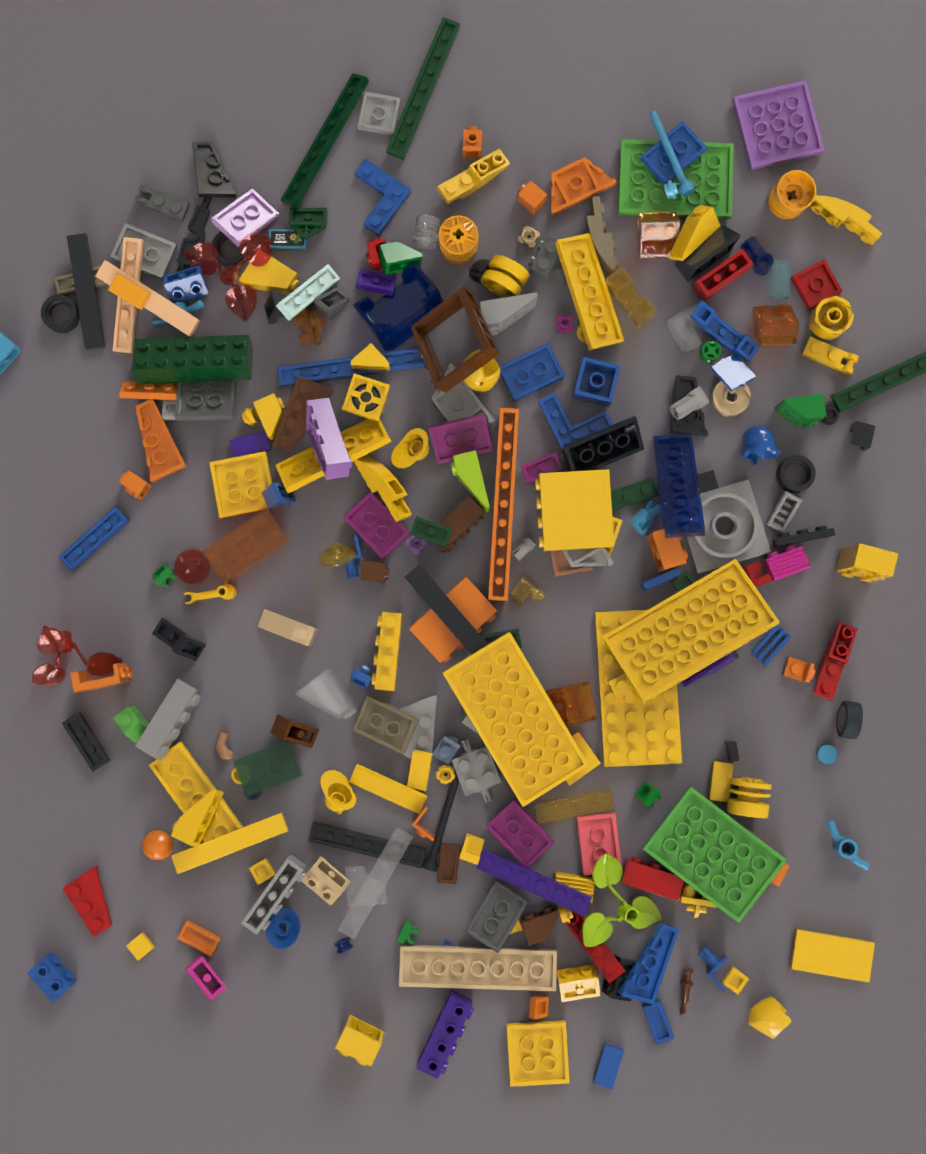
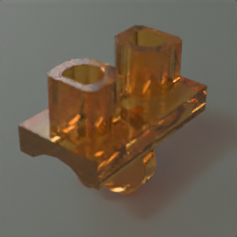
M304 308L300 312L301 314L294 318L295 325L298 328L305 327L306 332L299 334L300 342L304 345L322 344L320 334L324 332L322 327L327 325L325 319H320L319 314H314L313 311H307Z

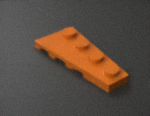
M149 399L135 406L139 427L142 432L147 466L150 471V481L154 483L186 467L187 465L165 420L162 418L155 400Z

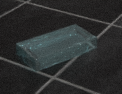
M772 259L770 261L769 298H789L791 260Z

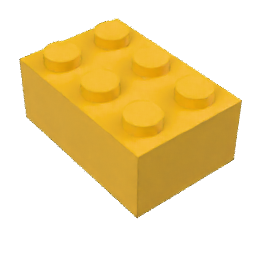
M860 543L840 550L836 571L842 572L841 575L844 577L853 578V576L860 577V581L868 583L885 580V578L893 577L898 553Z

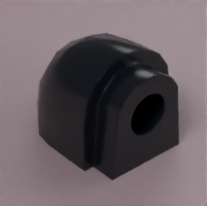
M480 259L476 261L469 269V277L473 281L482 284L481 278L486 270H490L489 263L491 260Z

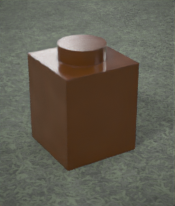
M363 560L360 580L384 584L385 580L389 579L390 569L387 568L386 563Z

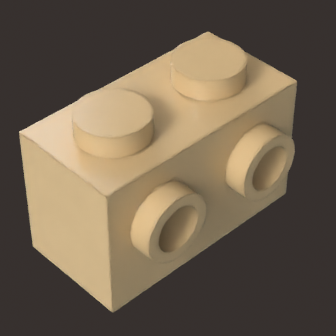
M323 857L316 861L301 880L330 906L351 882Z

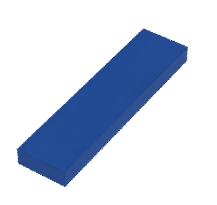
M115 506L59 556L60 560L73 572L130 520Z

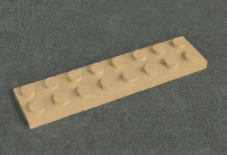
M400 945V987L556 991L557 949L501 948L499 953L489 947Z

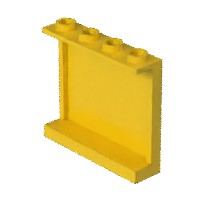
M609 469L539 473V479H535L536 490H539L540 498H536L537 509L541 511V517H538V529L542 528V536H539V548H543V552L613 548L614 534Z

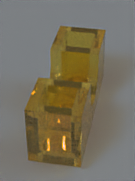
M622 266L607 277L606 285L637 327L641 328L654 318L657 309L646 296L642 298L633 286L634 280Z

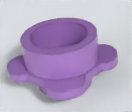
M412 536L405 541V545L412 549L413 554L418 555L422 548L428 546V542Z

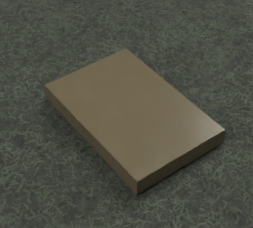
M367 695L352 731L404 755L419 718Z

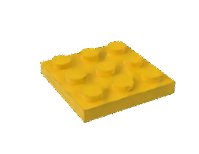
M266 451L209 462L220 519L269 510L262 494L272 484Z
M565 1020L507 1023L510 1087L570 1083Z

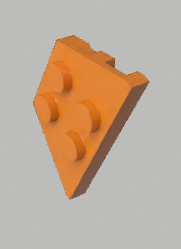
M586 157L551 173V215L554 216L617 184L616 179L608 177L601 168L594 166Z

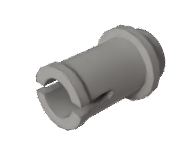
M529 537L526 540L523 539L524 542L511 552L519 561L529 551L534 550L536 546Z

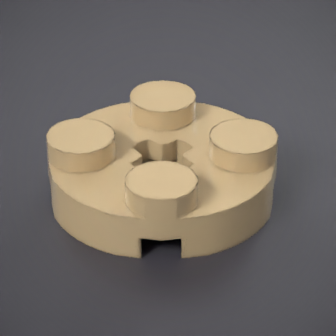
M722 381L714 387L711 393L714 408L725 417L741 414L748 407L751 397L747 384L744 387L741 386L730 391ZM727 393L735 394L734 402L727 400Z

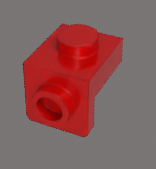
M375 238L366 243L369 252L366 254L368 265L373 266L374 271L381 269L377 251H379L380 245L386 243L385 239Z

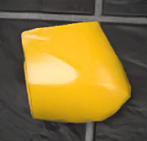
M772 996L757 1002L748 1013L749 1025L772 1039L786 1028L792 1020L785 1014L786 1009Z

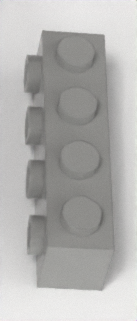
M177 679L135 747L161 761L168 754L172 742L178 738L180 729L189 720L191 711L199 704L203 693Z
M290 855L241 924L256 935L261 929L265 931L272 922L269 920L270 916L273 913L277 915L283 904L280 903L284 897L288 899L294 891L292 885L295 881L300 882L306 874L303 870L307 865L293 855Z

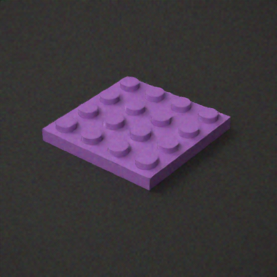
M806 80L733 97L732 102L750 170L823 154L825 151Z

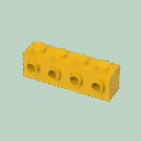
M382 612V616H378L377 627H381L380 635L376 636V646L379 647L378 654L374 655V666H377L376 674L373 673L372 685H375L376 690L396 691L402 613Z

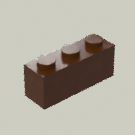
M467 496L439 523L453 529L447 548L435 545L443 553L446 550L450 552L457 545L455 542L460 537L464 539L471 532L469 530L474 524L477 526L484 520V510L470 496Z

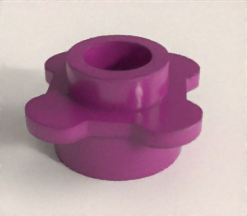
M558 314L555 317L557 321L555 330L558 333L573 332L572 321L574 316L571 314L567 316Z

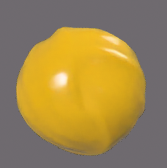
M478 349V350H476V351H474V352H471V353L462 361V363H464L466 360H468V359L471 358L473 355H475L477 352H479L480 349ZM495 358L464 379L465 384L470 389L485 392L494 387L500 376V367Z

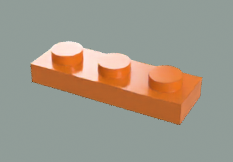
M135 381L123 382L119 395L120 398L176 400L178 384H137Z

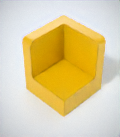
M466 833L459 859L478 865L484 839Z

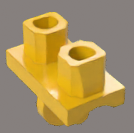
M684 884L679 900L681 903L693 904V906L686 905V911H691L693 918H698L699 913L706 914V908L700 906L717 907L702 894L701 896H696L695 889L689 884Z

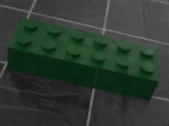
M249 335L135 339L131 370L137 384L251 380L253 347Z

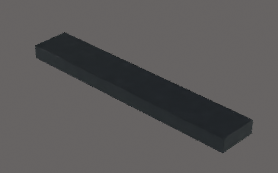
M86 233L67 236L84 346L86 350L105 348L88 237Z
M420 565L416 566L404 577L471 654L488 645Z
M315 821L313 822L309 842L422 868L426 848Z

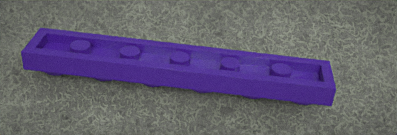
M486 849L482 850L478 865L476 866L481 871L582 916L586 915L592 899L591 895Z

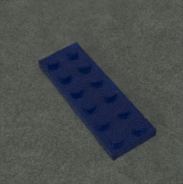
M692 434L653 436L665 538L705 536L706 531Z

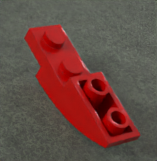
M841 621L838 622L815 676L817 680L812 692L813 695L828 701L833 700L843 666L848 662L858 628Z
M572 911L573 918L570 919V923L565 922L566 926L591 957L607 981L612 983L625 972V969L605 942L593 947L584 946L582 926L586 917Z

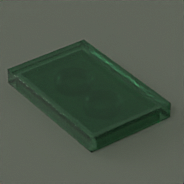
M286 740L233 760L246 797L302 776L291 744Z

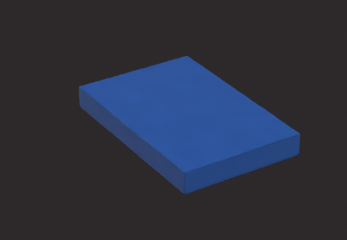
M684 121L667 134L683 171L708 149ZM661 140L640 156V161L663 186L669 180L672 181L677 177Z
M549 343L499 366L500 375L513 402L565 378Z

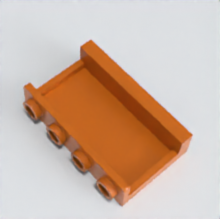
M464 577L445 594L478 633L482 630L481 625L485 622L490 623L496 617L495 613L497 610L467 577ZM431 608L409 627V630L439 663L442 661L446 663L453 657L452 652L456 648L460 650L464 647Z

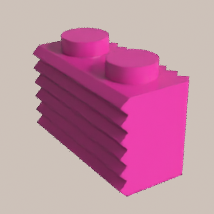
M796 545L784 548V553L778 554V551L767 554L768 559L762 561L772 581L811 568L803 546L796 547Z
M198 955L185 967L186 971L210 1000H213L226 988L224 982L203 956Z

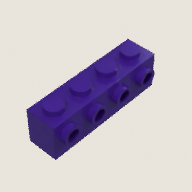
M452 990L450 991L417 1061L416 1069L438 1079L440 1073H445L448 1066L446 1060L449 1055L452 1056L457 1047L455 1041L457 1037L461 1038L465 1030L463 1024L466 1018L470 1019L474 1011L471 999Z

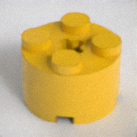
M838 296L822 300L809 316V329L817 337L824 340H834L851 326L854 319L850 303Z

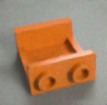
M128 663L113 664L114 676L92 680L90 671L70 673L73 691L85 692L129 683L133 676L132 669L128 666Z

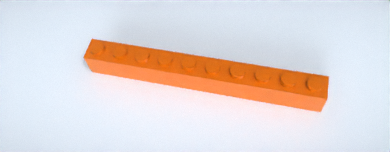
M500 408L488 601H508L519 409Z

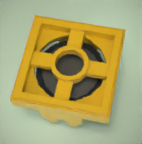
M354 373L342 411L379 422L380 416L384 412L385 404H387L390 385Z

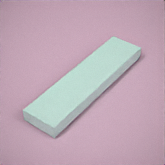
M327 264L279 302L276 307L290 321L311 304L316 297L322 295L341 278Z

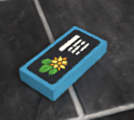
M269 229L270 250H307V240L292 229Z

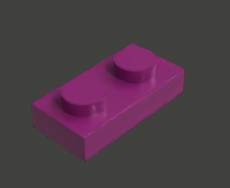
M554 452L521 465V470L527 484L535 482V479H539V473L560 472L563 470L557 453Z

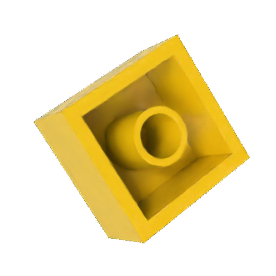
M349 1014L335 1049L345 1057L351 1056L363 1066H372L382 1045L384 1031Z

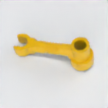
M225 584L219 586L216 590L199 593L185 592L183 595H191L192 597L191 601L185 602V604H194L196 601L215 597L231 600L236 596L237 590L235 586Z

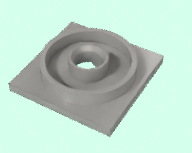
M749 480L675 501L697 574L720 568L734 559L740 562L771 553ZM720 517H727L732 521L733 530L729 535H722L716 530V521Z

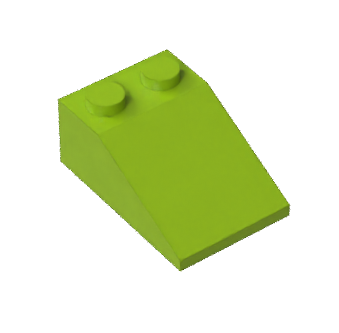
M476 450L454 455L453 461L450 462L453 476H457L458 481L485 512H489L490 505Z

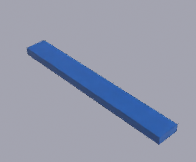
M418 347L381 353L389 362L390 371L352 369L351 360L354 357L277 367L279 386L285 387L294 385L298 375L314 382L350 378L353 377L354 373L364 376L425 367V361L419 354Z

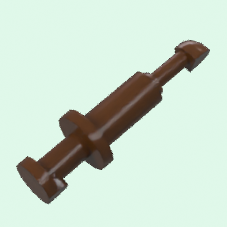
M687 967L683 970L685 978L680 980V984L683 985L681 1015L686 1013V1002L689 1001L690 987L694 985V982L690 980L694 970Z

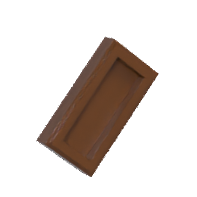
M441 842L437 883L456 885L460 844Z

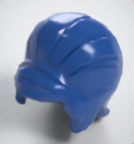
M756 425L750 427L742 436L743 449L741 456L744 459L750 460L752 465L757 464L758 458L760 460L764 458L767 460L774 459L782 453L781 450L776 449L773 433L764 426Z

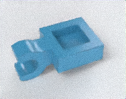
M651 500L647 503L646 510L642 508L629 522L638 534L643 535L655 523L653 518L662 509Z

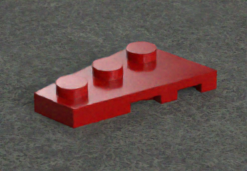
M97 865L62 888L93 937L112 925Z

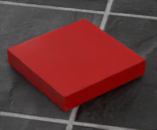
M825 259L790 278L808 311L816 307L822 300L837 296L843 292Z

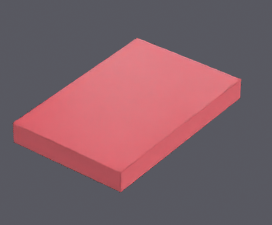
M615 812L576 816L583 876L592 875L595 863L604 854L608 853L621 863Z

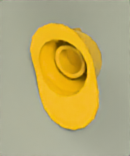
M421 428L410 430L394 448L391 461L395 467L407 468L428 455L430 447L425 430Z
M328 770L323 773L320 784L325 795L324 802L328 809L337 812L339 815L344 810L352 808L356 804V796L345 775L336 770Z

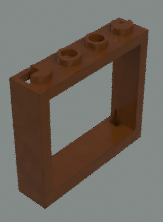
M464 287L411 326L414 334L413 339L418 344L419 354L425 361V369L432 378L431 383L434 384L436 389L445 393L500 354L474 294ZM464 307L482 350L444 376L427 334Z

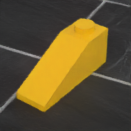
M697 206L686 218L669 255L671 260L684 261L720 227L713 207Z
M213 788L179 817V820L173 825L171 836L190 846L199 847L224 792Z

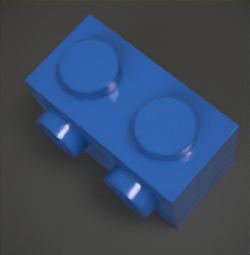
M200 265L164 276V286L172 303L186 302L189 299L202 298L208 294V285Z
M52 952L27 972L52 1003L77 982L73 972L66 969L62 965L61 959Z

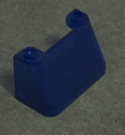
M415 262L406 267L402 272L404 282L394 289L393 296L385 295L374 303L370 298L365 297L353 304L359 316L385 351L394 350L414 336L411 326L443 302L436 285Z

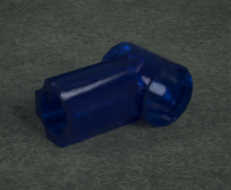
M754 236L740 245V249H743L754 263V272L760 276L766 275L774 262L772 255L765 252ZM759 262H765L767 266L763 267Z

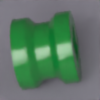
M706 342L699 352L701 360L705 363L714 362L720 356L721 347L717 342Z

